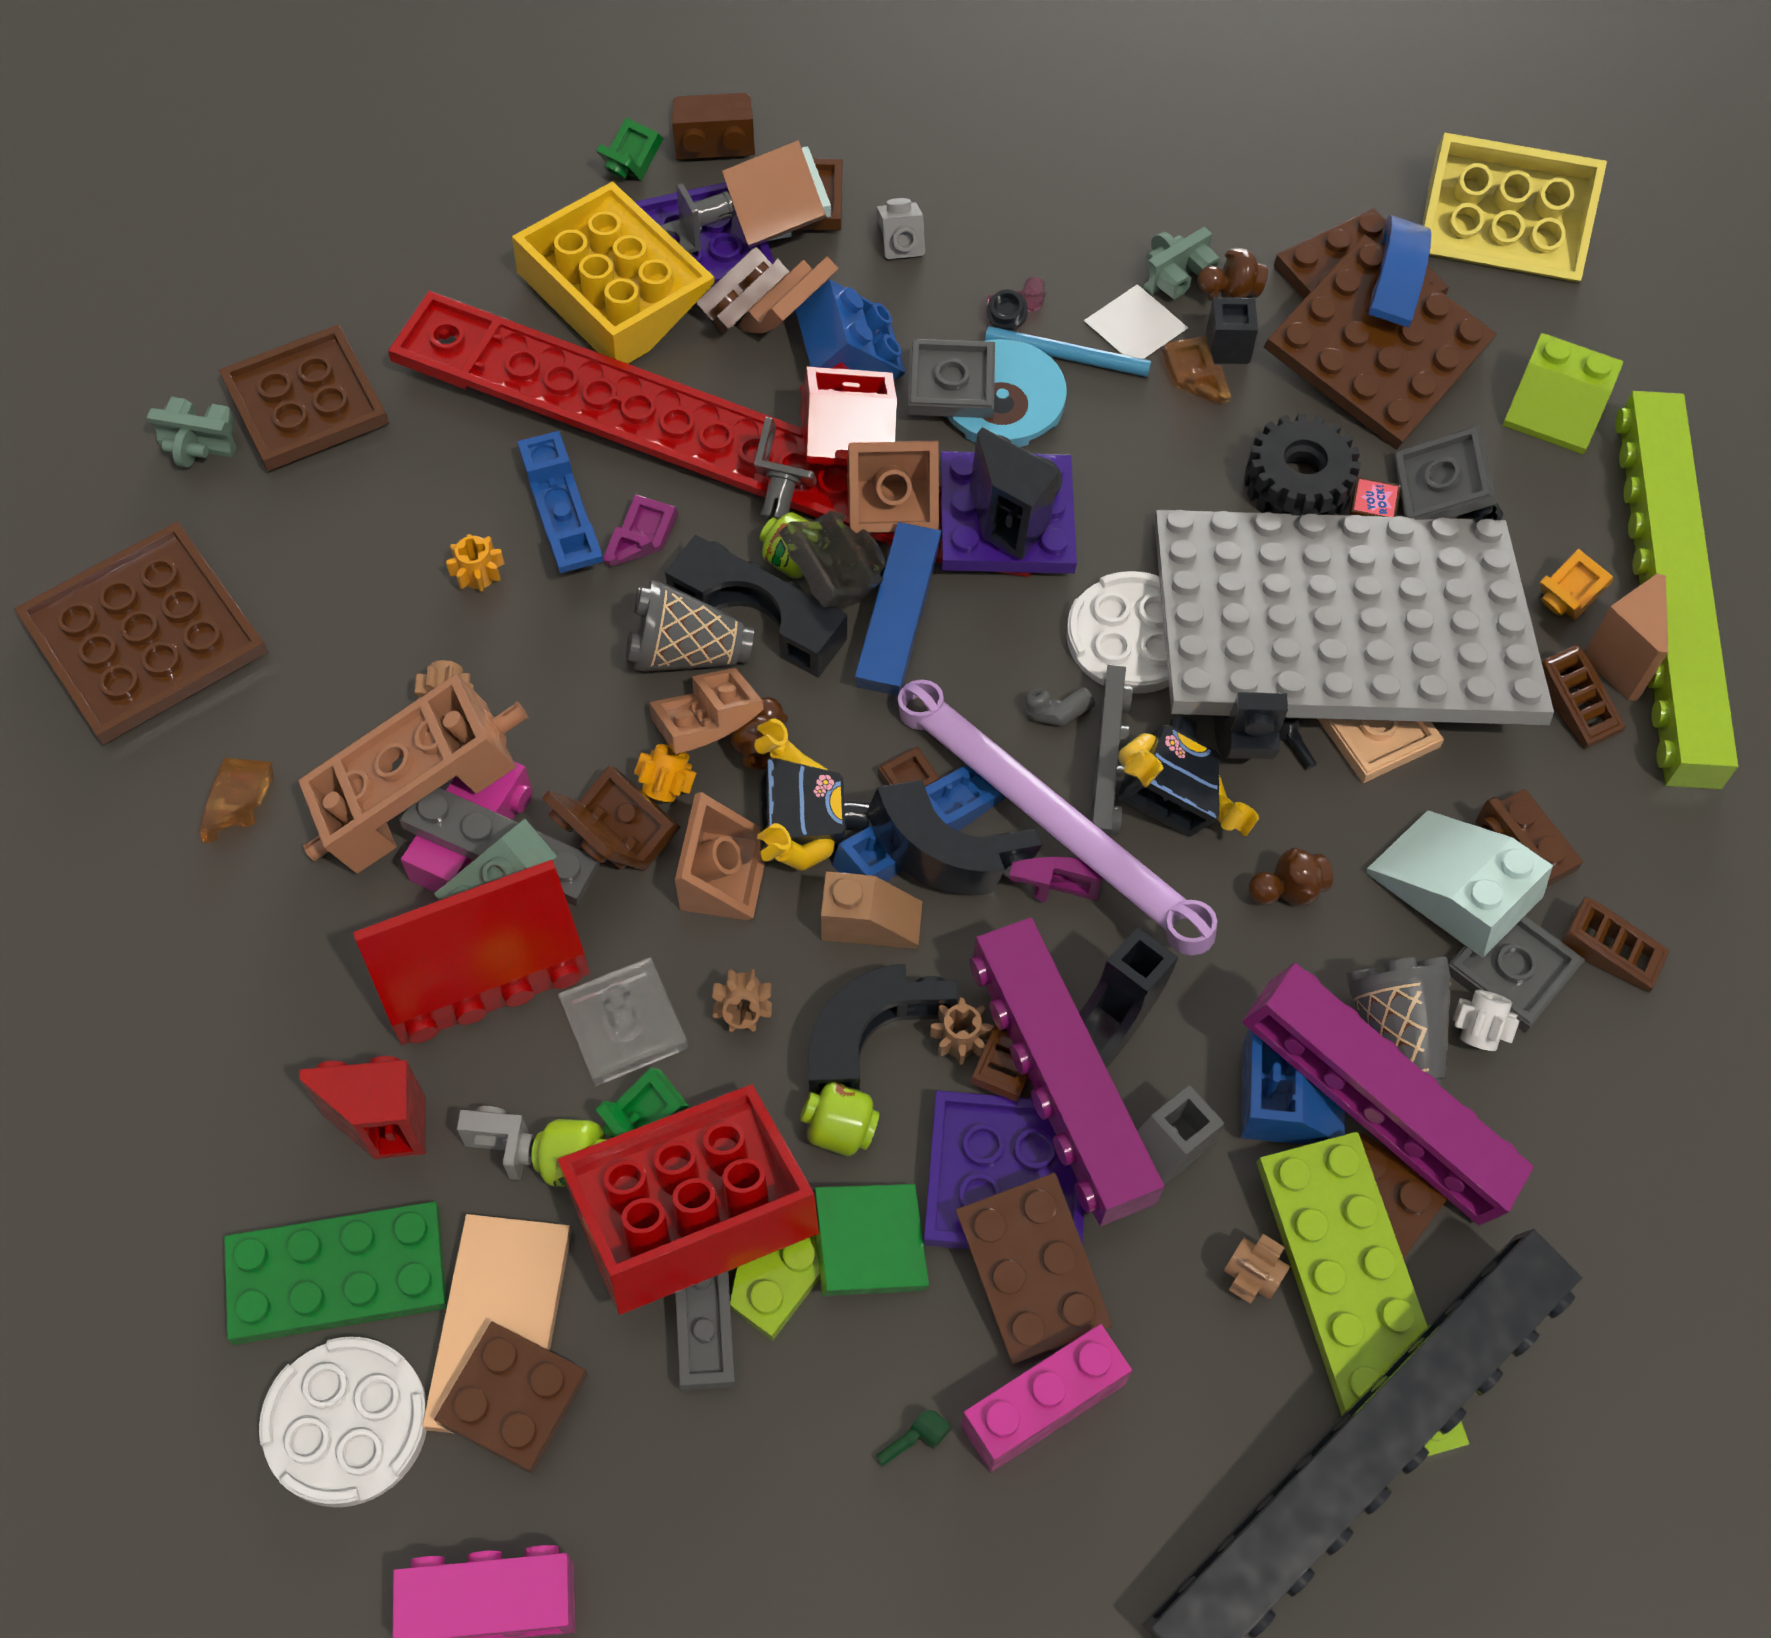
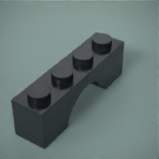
M695 534L665 571L667 585L719 610L727 607L743 606L757 609L768 615L779 628L780 658L817 678L820 677L847 641V614L836 604L830 601H821L809 595L798 584L792 581H783L773 576L760 564L754 561L747 562L735 556L718 542H709Z

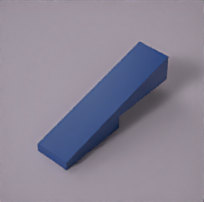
M898 522L855 674L857 688L898 696L900 690L904 687L919 620L923 616L942 536L941 530Z
M968 765L925 787L937 815L956 831L961 830L1006 798ZM872 826L839 843L832 864L838 873L872 875L886 882L903 870L884 850Z

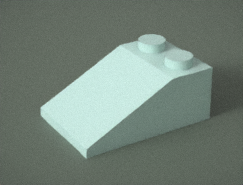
M1427 810L1367 868L1366 874L1483 958L1543 898L1553 865L1512 837Z

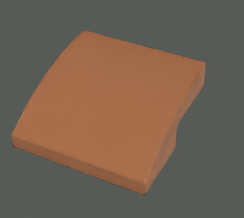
M799 140L722 171L740 225L750 248L827 218Z
M828 256L814 269L805 260H802L748 310L738 324V327L747 333H764L773 330L839 268Z
M736 668L692 676V694L649 702L651 719L675 754L690 751L717 741L738 730L764 710L763 700Z

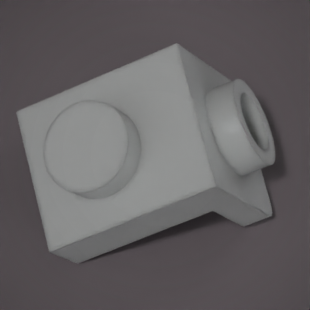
M895 198L886 202L887 205L876 206L877 222L883 233L885 257L887 259L923 256L925 254L924 220L917 203H911V200L907 198Z
M479 1106L476 1111L460 1110L457 1131L465 1147L505 1150L503 1166L509 1179L521 1180L523 1165H531L532 1146L535 1139L534 1134H529L523 1116L507 1114L505 1110L494 1106Z

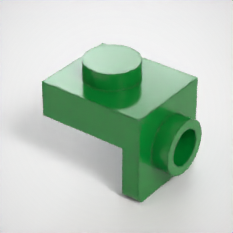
M626 117L610 148L599 144L596 152L606 162L604 168L621 179H625L629 175L642 181L664 139L658 132Z
M650 1068L616 1102L603 1101L596 1108V1111L605 1121L603 1129L611 1139L686 1110L690 1106L660 1069Z

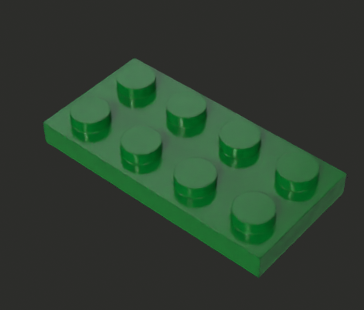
M436 1201L224 1236L227 1340L233 1345L447 1309L440 1207Z

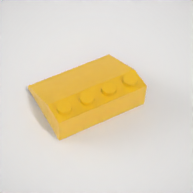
M613 181L512 236L517 273L598 353L627 364L649 352L715 283V277Z

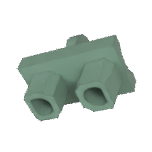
M1204 226L1186 238L1180 235L1173 238L1167 232H1160L1155 235L1151 240L1152 251L1146 255L1150 278L1144 283V289L1151 296L1162 290L1175 300L1185 294L1190 287L1192 277L1188 273L1193 271L1198 276L1199 272L1207 266L1219 267L1220 258L1210 248L1212 233Z
M171 396L163 410L150 408L146 417L148 423H152L155 427L158 444L162 446L163 451L173 453L174 463L177 466L189 468L196 457L206 458L208 454L233 458L237 449L231 435L235 420L230 408L227 406L212 403V405L208 406L204 417L196 416V411L191 402L184 398Z

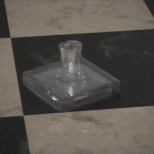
M651 957L558 993L561 1005L595 1086L688 1049L687 1039Z

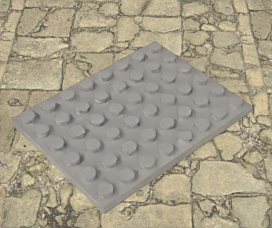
M1156 510L1154 527L1171 714L1229 716L1238 692L1287 693L1288 712L1286 718L1550 725L1554 709L1506 520L1481 519L1478 523H1475L1474 519L1438 518L1415 520L1414 518L1402 516L1380 517L1317 514L1294 516L1270 512Z

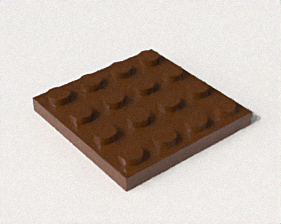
M1364 234L1273 332L1263 348L1398 450L1489 346L1497 333L1425 279L1409 328L1369 315L1372 292L1379 278L1384 248Z
M178 521L14 608L102 745L268 653L263 640Z

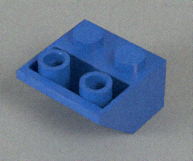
M829 279L795 310L811 367L832 368L843 362L850 370L892 373L893 379L901 378L906 373L901 358L902 350L896 341L891 325V314L882 304L873 303L860 296L854 289L850 287L845 288Z
M1249 1029L1244 1039L1242 1050L1240 1138L1309 1145L1345 1135V1111Z

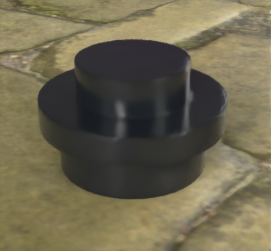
M1001 290L988 302L987 318L995 328L1012 331L1021 327L1028 317V305L1025 298L1014 290Z

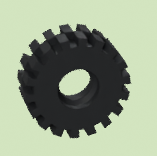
M1297 414L1295 421H1290L1288 415L1279 417L1277 426L1270 421L1264 426L1263 433L1259 431L1256 435L1249 455L1244 478L1245 486H1249L1247 492L1251 501L1258 499L1256 508L1261 513L1269 509L1272 513L1291 514L1294 516H1301V514L1334 515L1335 513L1340 515L1345 510L1346 504L1349 503L1361 466V462H1358L1360 456L1358 447L1351 448L1354 439L1349 433L1341 437L1339 435L1341 426L1333 422L1330 427L1323 425L1325 418L1317 415L1314 422L1307 421V414ZM1293 461L1306 462L1314 466L1318 473L1311 475L1300 474L1292 470L1287 463Z

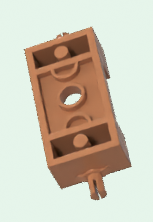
M456 673L298 780L319 833L317 837L303 845L306 854L316 862L320 857L330 852L358 874L397 848L387 824L389 820L455 776L459 777L477 794L515 769L516 765L506 746V733L523 721L528 720L527 712L517 701L514 705L494 717L486 702ZM404 757L401 765L392 771V764L398 758Z

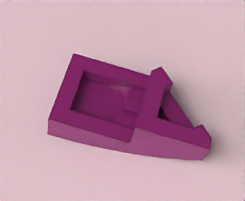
M635 494L622 528L615 527L603 557L604 564L615 566L661 551L679 514L676 506Z
M1041 857L1019 860L1012 863L1009 878L1014 882H1023L1036 888L1034 897L1040 902H1047L1050 889L1097 901L1103 879L1080 858Z

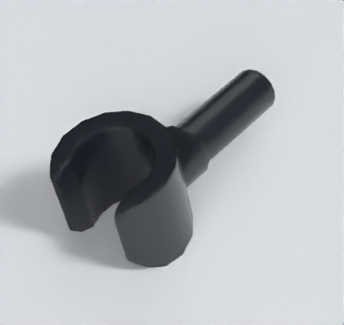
M1287 718L1288 721L1283 722L1279 731V739L1288 740L1306 769L1309 770L1316 766L1317 763L1298 731L1300 718Z

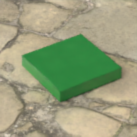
M915 1184L814 1188L819 1234L815 1236L822 1296L924 1291L929 1286Z

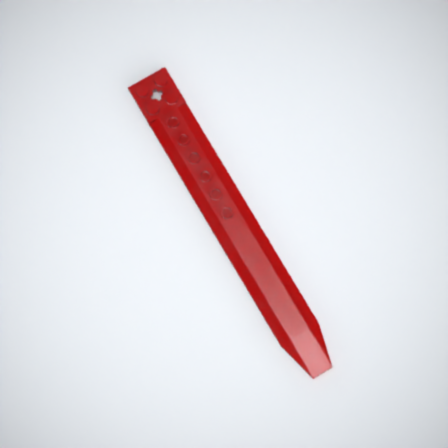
M432 291L427 292L388 349L390 361L466 390L468 387L764 498L766 497L770 479L758 474L754 462L765 418H773L777 428L769 462L812 471L817 479L816 487L802 484L795 486L790 508L818 518L824 514L829 515L841 527L850 530L847 466H823L806 463L801 427ZM450 335L455 336V341L450 344H441L439 339L447 340ZM939 479V530H941L940 479ZM868 532L860 534L892 545L895 532ZM940 540L935 562L942 564ZM999 572L1030 577L1031 572Z

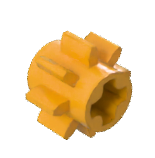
M468 534L467 537L461 539L457 544L450 545L453 558L447 560L446 564L450 576L457 577L461 589L468 586L484 591V588L492 584L493 581L501 580L498 567L505 563L501 549H494L491 537L487 536L483 539L479 536Z
M666 744L656 745L655 750H651L650 755L641 752L634 774L639 776L638 782L643 783L641 791L647 796L663 802L675 801L676 796H680L681 791L690 793L697 772L691 770L692 764L688 763L690 756L686 752L675 754L671 747Z

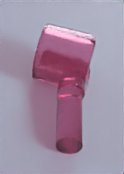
M1033 277L1027 279L1023 290L1016 291L1025 298L1028 311H1037L1044 303L1046 293L1043 292L1045 282L1040 278ZM995 294L987 295V305Z

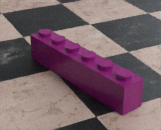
M1032 917L977 936L973 957L969 959L971 973L979 987L985 985L992 999L989 1003L990 1011L999 1030L1006 1029L1013 1043L1010 1046V1052L1015 1067L1021 1075L1027 1073L1034 1087L1031 1095L1038 1115L1042 1120L1048 1118L1055 1131L1056 1136L1053 1137V1143L1061 1163L1064 1166L1071 1165L1078 1180V1183L1075 1184V1189L1082 1208L1086 1213L1093 1212L1101 1227L1156 1205L1165 1186Z
M1296 962L1268 982L1242 1020V1023L1476 1224L1480 1226L1510 1212L1534 1168L1528 1160L1518 1153L1517 1149L1510 1142L1498 1136L1478 1119L1474 1111L1457 1101L1438 1084L1433 1076L1422 1071L1402 1054L1392 1041L1381 1036L1360 1018L1359 1014L1352 1007L1340 1001L1320 983L1315 975L1304 970Z

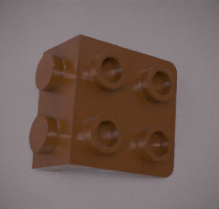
M749 94L677 96L673 99L672 124L676 159L755 155L753 112Z
M611 765L605 769L580 801L550 790L542 797L552 808L548 814L550 818L568 832H572L574 829L585 839L581 846L589 855L601 863L608 859L621 869H625L628 865L645 871L681 828L620 770Z

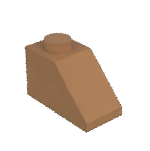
M826 871L821 909L822 941L918 949L923 901L876 876Z

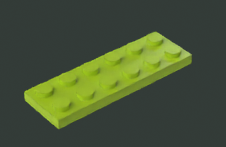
M1358 1132L1260 1157L1256 1162L1341 1416L1428 1327ZM1462 1421L1450 1432L1442 1435L1438 1431L1425 1445L1429 1450L1428 1456L1469 1445Z

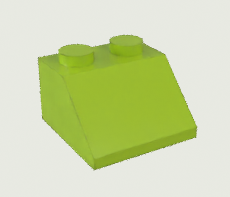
M1541 332L1502 426L1584 455L1624 361Z

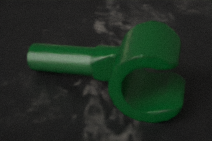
M924 1411L917 1417L911 1428L904 1433L905 1435L879 1452L876 1457L884 1467L914 1446L920 1438L929 1447L935 1449L948 1435L951 1426L936 1411Z

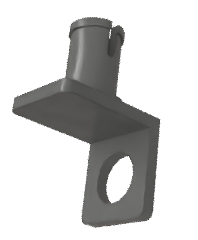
M684 184L676 185L679 220L660 226L669 235L678 237L680 240L679 244L689 254L701 250L700 232L703 226L735 217L734 205L727 191L693 202Z
M766 417L754 466L759 475L770 479L760 516L768 520L775 517L778 520L784 514L789 513L795 486L802 484L816 487L817 479L812 471L769 462L777 428L773 418Z

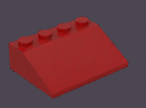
M553 860L543 862L353 932L391 1026L401 1045L409 1042L422 1043L428 1041L443 1029L456 1024H473L483 1019L488 1012L504 1006L516 1007L523 1005L538 993L551 988H568L579 982L581 977L590 974L585 953Z
M753 1084L557 1159L598 1269L619 1315L819 1234L814 1192Z

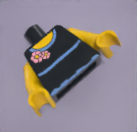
M1174 717L1169 721V725H1163L1151 734H1140L1119 751L1118 760L1124 767L1126 774L1118 791L1117 799L1188 837H1191L1217 820L1221 823V827L1224 830L1232 831L1237 829L1242 836L1247 837L1259 820V815L1253 808L1242 802L1233 803L1227 798L1219 774V755L1216 750L1195 739L1197 725L1195 721L1188 717Z
M770 719L757 726L758 731L764 734V736L756 739L754 743L755 750L758 753L766 754L770 752L772 757L767 759L759 778L760 833L756 836L757 839H760L761 860L765 862L777 860L796 870L805 871L836 853L838 844L842 842L845 836L846 829L864 830L868 828L870 819L867 811L870 805L868 802L844 801L843 777L837 772L829 771L803 754L788 740V732L785 725L778 719Z

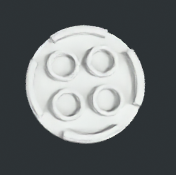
M1126 571L1101 577L1098 583L1089 587L1079 598L1074 600L1069 612L1066 636L1070 653L1076 664L1087 676L1101 685H1104L1107 665L1126 667L1125 685L1133 686V693H1149L1169 687L1159 576L1145 572Z
M341 1337L327 1340L326 1344L308 1351L291 1365L287 1364L272 1383L264 1400L260 1415V1445L263 1447L265 1458L275 1477L286 1489L309 1503L326 1507H348L362 1504L375 1499L391 1489L405 1476L416 1461L427 1430L422 1427L427 1406L426 1393L420 1378L412 1366L402 1355L388 1345L362 1337Z

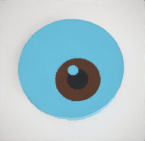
M1008 339L987 340L988 342H995L993 418L944 417L948 418L955 427L965 433L966 439L976 443L978 431L983 427L996 435L1008 438L1018 447L1029 445L1030 440L1055 428L1062 418L1067 395L1064 375L1050 356L1032 345Z

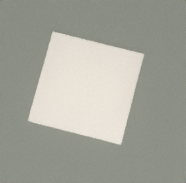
M1138 284L1084 320L1122 355L1141 359L1146 358L1188 329L1185 324Z

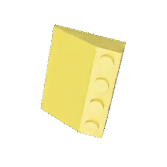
M1444 132L1436 149L1422 223L1423 226L1431 229L1429 256L1580 283L1607 161Z

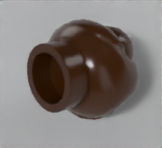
M1234 248L1225 253L1224 256L1227 260L1223 270L1217 266H1207L1197 276L1198 287L1203 293L1208 295L1209 301H1212L1213 297H1217L1220 291L1225 298H1246L1247 296L1257 298L1265 288L1268 268L1266 265L1257 263L1251 251Z
M771 697L761 698L764 710L741 728L730 733L731 745L742 755L744 766L752 770H763L767 759L772 758L770 752L760 754L755 750V740L764 736V734L758 731L757 726L770 719H778L784 725L788 720V716L783 713L781 704Z
M1291 848L1278 859L1274 874L1271 872H1260L1253 876L1249 882V894L1255 902L1261 905L1272 904L1281 897L1292 906H1306L1317 900L1320 892L1328 891L1333 883L1332 867L1328 859L1322 854L1312 855L1305 850Z

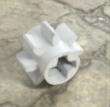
M1476 990L1472 1002L1460 998L1453 1017V1021H1455L1454 1026L1462 1028L1460 1039L1471 1046L1488 1051H1496L1500 1039L1512 1043L1520 1022L1517 1019L1518 1015L1510 1012L1512 1002L1501 995L1484 990Z

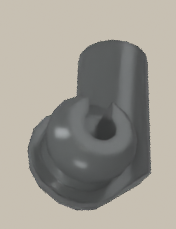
M1084 687L1062 701L1050 699L1049 692L1041 688L1031 690L1025 698L1026 712L1034 721L1057 726L1067 725L1095 706L1092 694Z

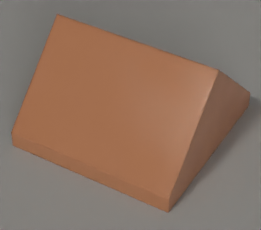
M938 441L848 442L847 494L850 533L895 532L898 522L939 530Z
M1654 575L1610 606L1584 652L1592 666L1629 701L1639 700L1668 654L1666 575Z
M702 792L694 796L675 877L680 910L741 920L753 919L765 861L761 860L760 839H757L756 836L760 833V827Z

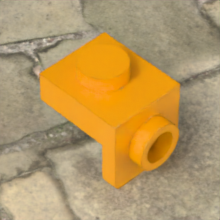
M1578 548L1551 577L1546 575L1540 581L1541 593L1544 595L1541 601L1556 615L1561 617L1566 613L1576 620L1613 582V576Z

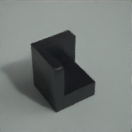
M1213 297L1206 328L1208 364H1249L1251 362L1258 333L1255 298Z

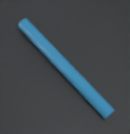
M988 326L985 341L994 339L1020 341L1040 349L1050 357L1148 377L1151 366L1150 360Z

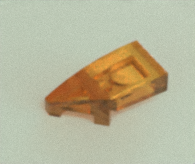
M1205 335L1165 344L1162 353L1176 387L1221 404L1230 401L1231 394L1221 365H1214Z
M225 757L205 808L200 828L202 842L210 843L217 840L218 831L234 824L242 825L246 828L256 823L253 809L260 806L274 777L272 762Z

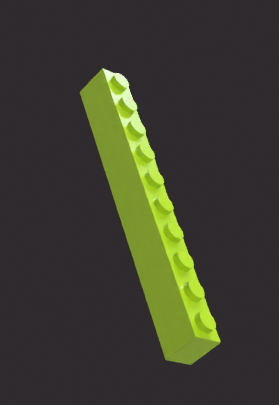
M1632 391L1625 407L1619 408L1617 412L1615 431L1617 434H1621L1622 439L1619 463L1620 467L1625 468L1627 480L1624 486L1625 503H1630L1631 510L1628 535L1635 542L1636 551L1632 564L1633 573L1639 575L1640 585L1656 574L1666 575L1668 654L1648 684L1649 688H1653L1655 700L1651 714L1652 725L1658 728L1660 740L1656 753L1657 765L1659 768H1663L1665 786L1722 789L1739 766L1685 396L1681 393Z

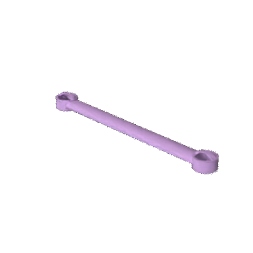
M915 680L906 684L900 690L898 695L899 713L901 720L906 726L912 729L926 730L1164 928L1167 941L1174 950L1181 954L1192 956L1202 954L1212 947L1216 938L1217 918L1209 905L1201 901L1186 900L945 703L943 692L937 684L928 680ZM919 698L928 711L914 712L906 708V705L910 701ZM1186 918L1196 927L1201 937H1184L1177 933L1173 926L1177 921Z

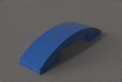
M1389 214L1382 239V244H1385L1380 274L1372 292L1368 314L1409 328L1427 269L1431 247V229Z
M560 431L517 441L536 507L559 572L564 573L604 562L592 524L589 523L573 477L570 460Z

